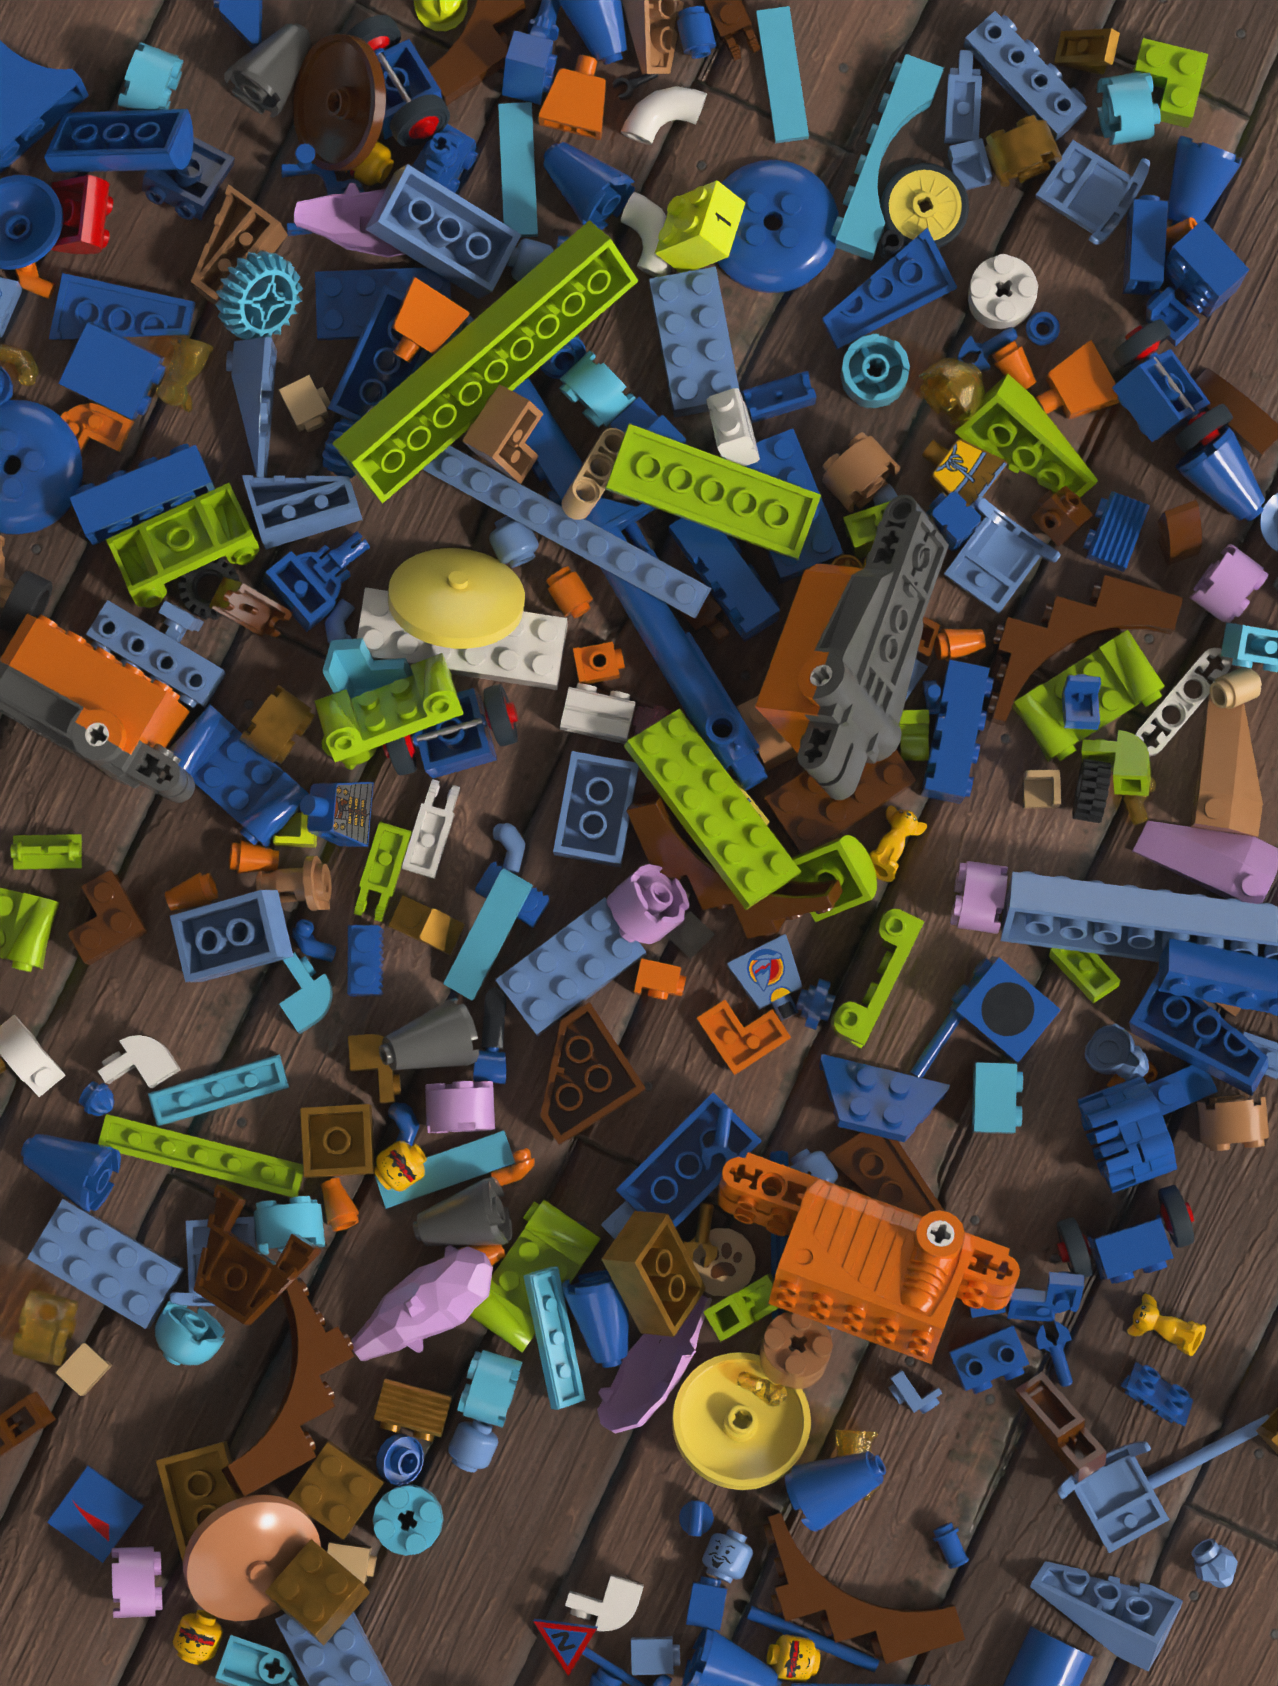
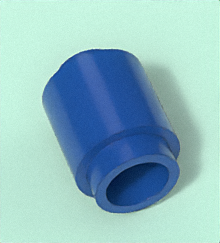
M694 6L678 12L679 20L677 21L684 54L691 55L693 59L709 56L711 50L716 47L709 14L705 13L703 6Z

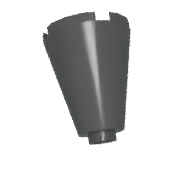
M285 24L231 65L224 73V79L226 83L231 79L235 85V88L232 90L234 95L259 114H263L267 110L272 112L270 117L279 115L298 77L302 63L312 46L310 33L300 24Z
M457 998L447 1000L385 1036L382 1040V1045L379 1046V1055L383 1064L389 1065L392 1070L468 1066L477 1062L479 1049L473 1050L472 1040L478 1039L477 1031L467 1007L464 1004L457 1005L456 1003L459 1000Z
M495 1177L485 1178L418 1213L417 1221L413 1222L416 1239L423 1241L425 1246H479L509 1243L508 1240L512 1239L511 1216L509 1207L503 1208L499 1198L505 1195L498 1180Z

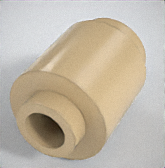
M1241 667L1216 678L1215 682L1210 686V696L1213 703L1219 708L1232 709L1257 698L1260 695L1262 685L1260 676L1251 668Z

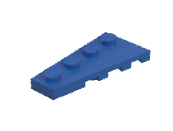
M928 228L821 319L836 350L957 289Z
M62 273L49 340L79 339L87 322H93L122 337L189 335L196 302Z

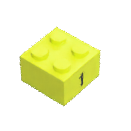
M717 180L681 196L674 197L667 207V217L658 235L659 241L655 254L680 273L698 270L728 258L745 202Z

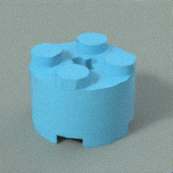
M140 42L138 50H135L124 78L126 80V90L124 94L120 93L118 106L131 111L168 110L171 103L169 100L172 90L176 91L182 75L183 60L179 59L177 55Z
M1136 72L1101 78L1097 84V93L1103 92L1102 107H1097L1103 136L1104 138H1110L1109 145L1147 140L1153 137L1155 134L1154 124H1160L1161 115L1158 104H1153L1152 102L1153 79L1149 72Z
M879 334L863 336L850 345L843 358L840 375L843 389L851 400L864 408L887 406L898 399L906 387L910 364L907 353L899 342L893 341L888 337L879 336ZM875 365L876 369H882L880 377L868 374L870 366Z
M589 350L560 378L563 384L559 389L572 403H576L579 400L586 409L582 414L595 427L599 428L602 424L608 427L636 398L631 393L627 396L622 393L626 388L624 383L604 363L596 365L592 361L596 356Z
M298 1196L290 1198V1204H277L275 1200L256 1203L257 1210L254 1211L257 1250L262 1254L268 1255L269 1249L278 1248V1251L282 1253L291 1234L300 1235L316 1246L325 1247L321 1204H318L317 1200H311L310 1196Z
M482 1350V1353L475 1351L467 1374V1378L473 1381L471 1385L466 1383L457 1411L464 1412L463 1416L503 1428L523 1362Z
M413 1484L397 1486L384 1494L376 1505L373 1516L374 1531L381 1544L391 1552L405 1556L419 1554L432 1546L441 1533L444 1521L442 1508L436 1496L426 1488ZM409 1510L414 1512L413 1519L418 1522L416 1527L410 1525L409 1529H406L402 1526L403 1521L399 1519L400 1513L406 1515Z

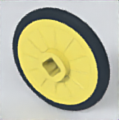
M920 163L908 166L892 177L883 192L881 211L887 229L899 231V237L903 236V244L905 246L928 228L937 248H940L953 241L964 228L969 213V200L962 182L955 174L936 164ZM925 200L929 201L932 210L930 209L925 213L921 212L918 204L925 202Z

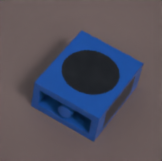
M1000 957L984 958L974 969L973 974L976 976L968 986L963 984L951 998L954 1003L949 1009L1007 1059L1018 1063L1061 1009Z

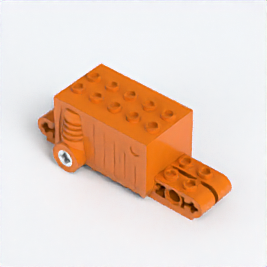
M749 1152L746 1158H732L723 1167L717 1201L722 1210L734 1215V1218L742 1223L762 1225L774 1235H789L776 1270L768 1304L931 1364L955 1298L962 1299V1302L969 1307L976 1309L983 1307L989 1310H1000L1007 1306L1019 1278L1020 1268L1016 1260L1008 1255L1010 1248L966 1233L960 1220L949 1212L938 1210L929 1212L925 1216H920Z

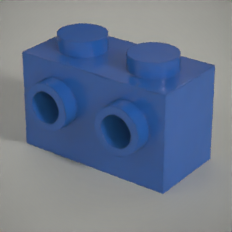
M1008 1326L948 1352L963 1390L972 1389L974 1394L993 1387L991 1380L1000 1376H1004L1005 1381L1024 1374L1022 1367L1029 1365L1014 1326Z

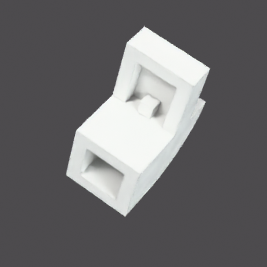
M15 1015L0 1026V1055L38 1097L66 1076L62 1069L43 1050L34 1035Z
M135 1035L120 1040L127 1053L121 1055L118 1051L102 1061L104 1067L98 1072L104 1082L110 1084L136 1067L150 1088H154L181 1069L163 1044L147 1036Z
M611 1574L603 1601L569 1591L565 1606L571 1608L570 1614L590 1620L591 1614L598 1616L595 1626H598L597 1631H612L622 1627L633 1617L638 1607L644 1584Z

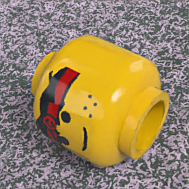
M377 141L370 155L359 166L345 172L365 185L372 186L377 182L381 184L388 177L394 161L391 159V151L388 147Z
M397 1141L377 1155V1166L374 1167V1172L380 1183L387 1190L394 1189L401 1192L424 1177L425 1168L423 1163L427 1161V1158L417 1144L411 1146L405 1141Z
M197 1610L196 1613L184 1615L180 1620L173 1639V1646L178 1651V1657L196 1665H201L203 1661L211 1660L214 1658L222 1639L223 1628L216 1622V1616L205 1610Z
M785 1634L779 1637L776 1644L769 1646L767 1664L772 1665V1668L778 1675V1679L803 1683L808 1681L811 1676L817 1674L820 1665V1650L815 1647L814 1642L810 1638Z

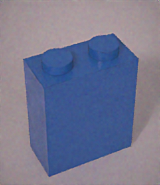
M1142 195L1139 199H1134L1127 214L1123 294L1152 296L1159 291L1164 281L1168 201H1160L1158 196Z
M87 322L58 384L130 419H137L138 414L144 416L151 403L152 397L148 396V393L153 383L158 385L165 373L166 367L162 365L165 357L93 322Z

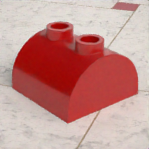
M85 175L52 183L51 188L58 196L63 207L64 220L61 234L51 250L70 254H97L102 252L110 238L109 230L105 229L106 216L111 213L114 204L113 198L108 196L109 182L92 175Z

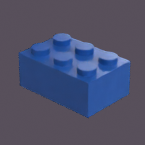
M1202 220L1172 247L1164 264V279L1175 290L1178 288L1182 290L1188 297L1186 299L1187 304L1195 313L1200 314L1202 312L1208 318L1237 292L1250 269L1213 229Z

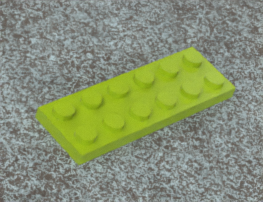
M632 424L627 425L605 487L608 491L795 560L799 559L821 497L818 493Z
M680 709L625 743V749L745 910L801 873V870Z

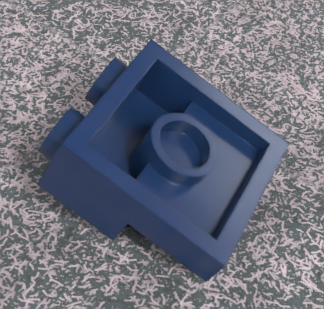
M194 137L192 156L187 167L178 170H147L143 178L142 191L155 204L161 205L165 202L175 207L176 213L184 219L191 220L195 217L202 220L216 199L219 187L232 169L235 157Z

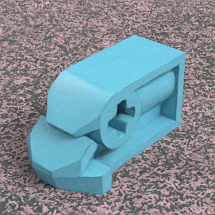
M230 1635L215 1677L216 1682L228 1686H299L296 1682L299 1680V1677L285 1654ZM274 1662H279L280 1670L284 1671L283 1674H276L274 1679L269 1678V1672L265 1669L266 1665L273 1666Z

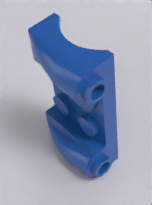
M209 705L168 750L181 759L179 765L192 775L195 784L243 826L240 833L255 846L259 841L265 847H268L273 841V836H277L285 824L300 810L302 798L310 794L274 762H270L239 739L242 733L215 708Z

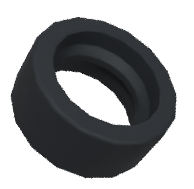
M31 571L24 572L14 585L4 605L0 617V628L15 635L26 614L36 618L40 614L43 615L52 593V582Z

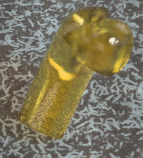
M0 344V361L15 365L19 373L18 381L22 385H33L36 382V376L39 375V368L31 353L23 349Z
M1152 776L1149 793L1156 789V782ZM1124 795V801L1133 826L1149 821L1143 804L1147 796Z
M747 1371L741 1372L737 1378L739 1387L752 1392L768 1406H778L787 1398V1390L781 1384L774 1385L769 1380Z

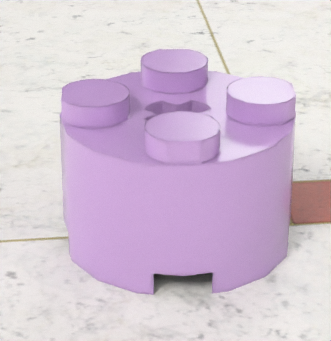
M1228 544L1221 551V554L1224 555L1221 561L1217 560L1214 564L1211 563L1193 590L1195 592L1190 596V599L1221 622L1230 623L1235 616L1239 617L1250 603L1246 597L1254 589L1257 591L1268 577V574L1263 571L1264 568L1232 544Z
M972 861L960 862L954 886V892L960 893V895L955 896V902L951 910L950 925H957L959 929L998 934L1001 925L998 919L999 914H1001L1004 908L1008 867Z
M648 864L638 868L617 886L607 898V905L620 927V935L628 942L632 943L635 940L646 944L658 942L685 919V910L689 908L687 894L676 878L671 881L666 875L659 872L663 869L660 866Z
M458 1081L447 1085L445 1083L425 1085L428 1133L476 1132L495 1129L493 1081Z
M154 1546L112 1548V1558H119V1563H112L113 1602H120V1608H113V1617L155 1616V1610H162V1587H155L154 1576L161 1575V1552H154Z

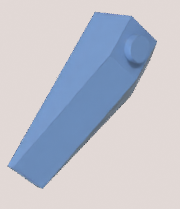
M272 337L234 341L233 351L227 352L226 370L232 371L231 375L257 478H267L277 360V349Z
M1047 1561L1044 1562L1030 1586L1117 1657L1146 1671H1149L1161 1651L1183 1603V1600L1152 1585L1140 1583L1139 1587L1120 1583V1578L1108 1576L1107 1580L1089 1576L1086 1570Z

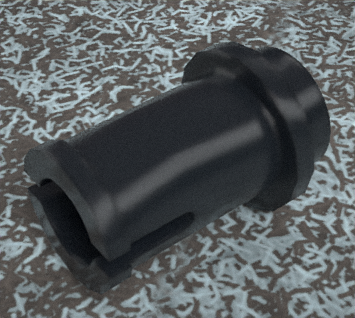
M888 230L879 240L878 252L883 259L889 261L904 248L903 236L899 237V231ZM889 242H892V243H894L896 246H895V247H891V246H889V245L886 246V244L889 243Z

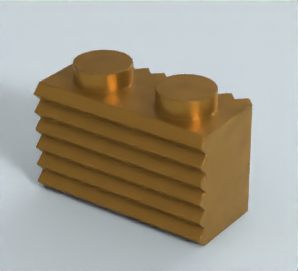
M384 1379L374 1419L381 1421L379 1428L397 1433L400 1432L401 1427L414 1430L413 1437L433 1442L434 1436L442 1437L452 1396Z

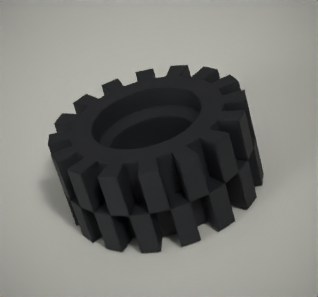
M222 558L181 576L182 579L179 582L180 597L190 612L195 616H200L201 619L207 620V618L217 620L219 619L218 617L223 616L209 608L211 601L204 600L198 595L197 586L202 578L212 575L218 577L221 581L223 577L240 582L235 569Z
M1083 759L1074 795L1073 819L1094 823L1102 821L1109 793L1111 763Z

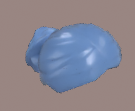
M1116 1023L1096 1030L1092 1039L1086 1045L1085 1059L1089 1066L1100 1074H1117L1124 1078L1125 1081L1139 1076H1145L1149 1071V1060L1146 1053L1142 1051L1140 1046H1136L1132 1036Z

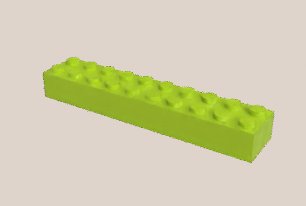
M589 220L332 444L363 485L384 503L468 430L485 407L489 396L494 393L499 384L513 391L638 282V279L611 238Z

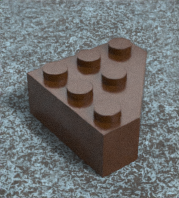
M590 1002L560 1022L540 1116L559 1146L646 1090Z

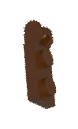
M703 0L720 40H724L734 61L741 59V51L733 38L735 34L743 32L746 43L753 53L760 50L757 38L751 28L752 23L741 0Z

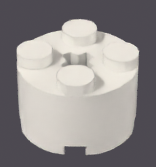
M1000 254L981 263L975 270L968 289L969 308L975 319L982 325L992 329L1014 328L1023 323L1030 315L1038 293V283L1033 271L1025 262L1008 254ZM1006 288L1009 291L1007 296L1002 295L998 297L996 295L998 289Z

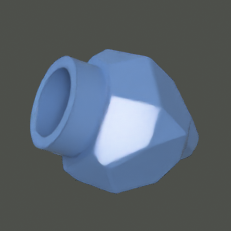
M1206 1539L1196 1545L1191 1555L1194 1558L1197 1578L1204 1582H1210L1218 1588L1230 1586L1233 1582L1238 1563L1232 1551L1222 1545H1218L1214 1539Z

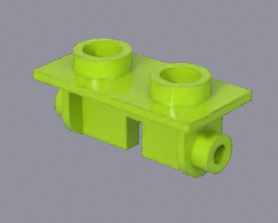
M82 834L13 836V844H11L13 869L82 868Z

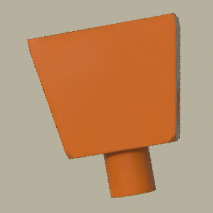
M579 55L574 71L564 68L559 69L539 112V125L601 140L606 80L594 76L598 62L595 58Z
M413 276L392 325L393 329L403 334L393 353L408 363H411L420 347L434 354L462 324L470 312Z
M1092 340L1080 347L1047 374L1046 381L1050 390L1036 397V401L1046 414L1061 407L1068 420L1119 403L1118 395L1112 388L1116 383Z

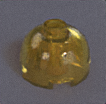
M955 358L941 359L919 375V378L924 381V384L919 388L926 402L935 413L939 414L943 410L948 416L953 418L950 421L951 425L959 427L965 425L982 406L985 398L984 384L981 380L982 373L972 363L968 364L963 360Z

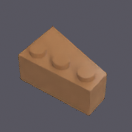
M229 184L225 192L226 198L219 214L217 213L214 220L213 232L209 242L204 246L191 280L199 294L214 305L221 299L216 291L224 286L221 278L229 276L228 267L235 268L237 266V258L246 259L248 252L258 254L260 250L274 253L288 236L278 220Z

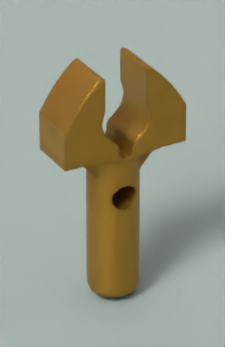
M706 1201L700 1204L695 1238L690 1242L684 1241V1246L692 1261L694 1250L699 1247L700 1243L703 1245V1249L706 1252L703 1268L715 1260L718 1247L713 1246L709 1240L714 1205Z

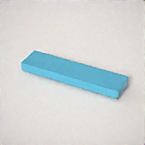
M790 7L756 11L775 144L809 139Z
M532 102L498 104L504 224L520 233L521 237H538Z
M504 868L500 871L443 983L444 985L472 1001L476 998L533 887L532 884Z
M276 1055L148 1093L156 1124L159 1127L290 1087L281 1056Z
M501 1131L427 1157V1161L423 1163L425 1168L424 1177L404 1191L387 1190L380 1183L377 1176H375L387 1209L515 1164V1160L505 1131Z
M551 1266L523 1275L551 1409L559 1410L585 1401L558 1267Z

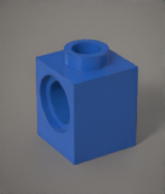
M701 1576L700 1582L693 1581L686 1617L687 1625L714 1630L721 1629L727 1587L721 1586V1579Z

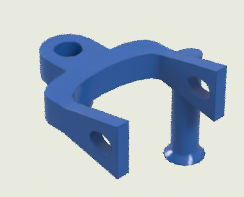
M301 144L297 147L295 155L298 159V164H281L282 178L309 174L319 175L324 182L327 196L344 194L349 183H355L359 192H364V188L358 180L348 179L337 182L334 171L324 170L315 164H311L315 158V149L309 144ZM287 223L286 231L288 236L313 233L297 227L295 223Z

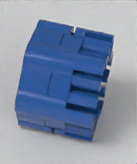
M1143 1076L1077 1099L1084 1131L1104 1125V1128L1086 1134L1090 1146L1109 1141L1106 1144L1092 1148L1095 1160L1115 1155L1111 1159L1097 1163L1100 1174L1105 1178L1111 1193L1177 1170L1175 1150L1158 1102Z

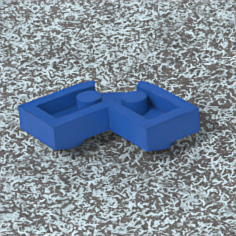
M1067 1271L1049 1272L1046 1291L1034 1290L1028 1287L1014 1288L1008 1303L1007 1318L1055 1321L1056 1313L1069 1309L1076 1312L1079 1309L1082 1298L1084 1275L1073 1274Z

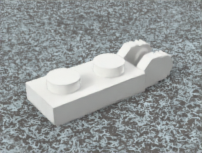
M434 779L431 781L424 804L421 803L402 865L403 870L435 879L455 815L453 810L460 791V787L452 785L447 795L445 810L433 807L440 789V781Z

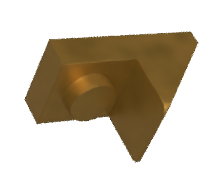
M1112 28L1061 31L1054 63L1059 66L1095 74H1104L1106 66L1113 65L1120 33Z
M402 896L388 927L451 955L465 924L435 908L431 909Z

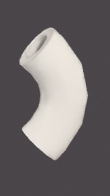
M678 86L654 91L634 106L624 122L621 133L632 140L651 145L660 127L669 121L682 120L696 125L707 93Z
M633 192L624 208L621 222L636 230L642 239L643 250L637 267L655 278L667 276L670 274L672 266L655 254L659 241L658 235L664 226L667 216L659 206L648 198Z

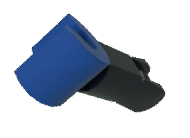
M499 988L490 989L485 996V1017H483L481 1048L485 1049V1051L479 1050L477 1062L474 1064V1082L493 1081V1083H506L505 1052H499V1050H503L506 996L504 991Z

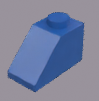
M213 0L214 8H219L222 19L251 49L262 43L263 0Z
M1193 1065L1148 1084L1158 1102L1162 1116L1218 1092L1211 1075Z

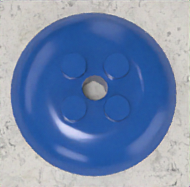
M763 160L737 169L721 183L745 202L729 257L716 262L733 281L743 287L759 292H787L809 283L829 264L836 250V237L831 235L839 213L831 192L815 174L792 162ZM771 216H775V218L781 221L782 226L778 230L771 231L764 226V221L767 218H771Z
M9 400L0 405V533L14 535L37 532L57 522L72 506L69 497L76 495L75 490L81 487L84 470L82 469L81 451L77 437L68 423L56 412L36 402ZM13 458H19L21 461L20 470L16 474L9 475L7 470L8 461Z

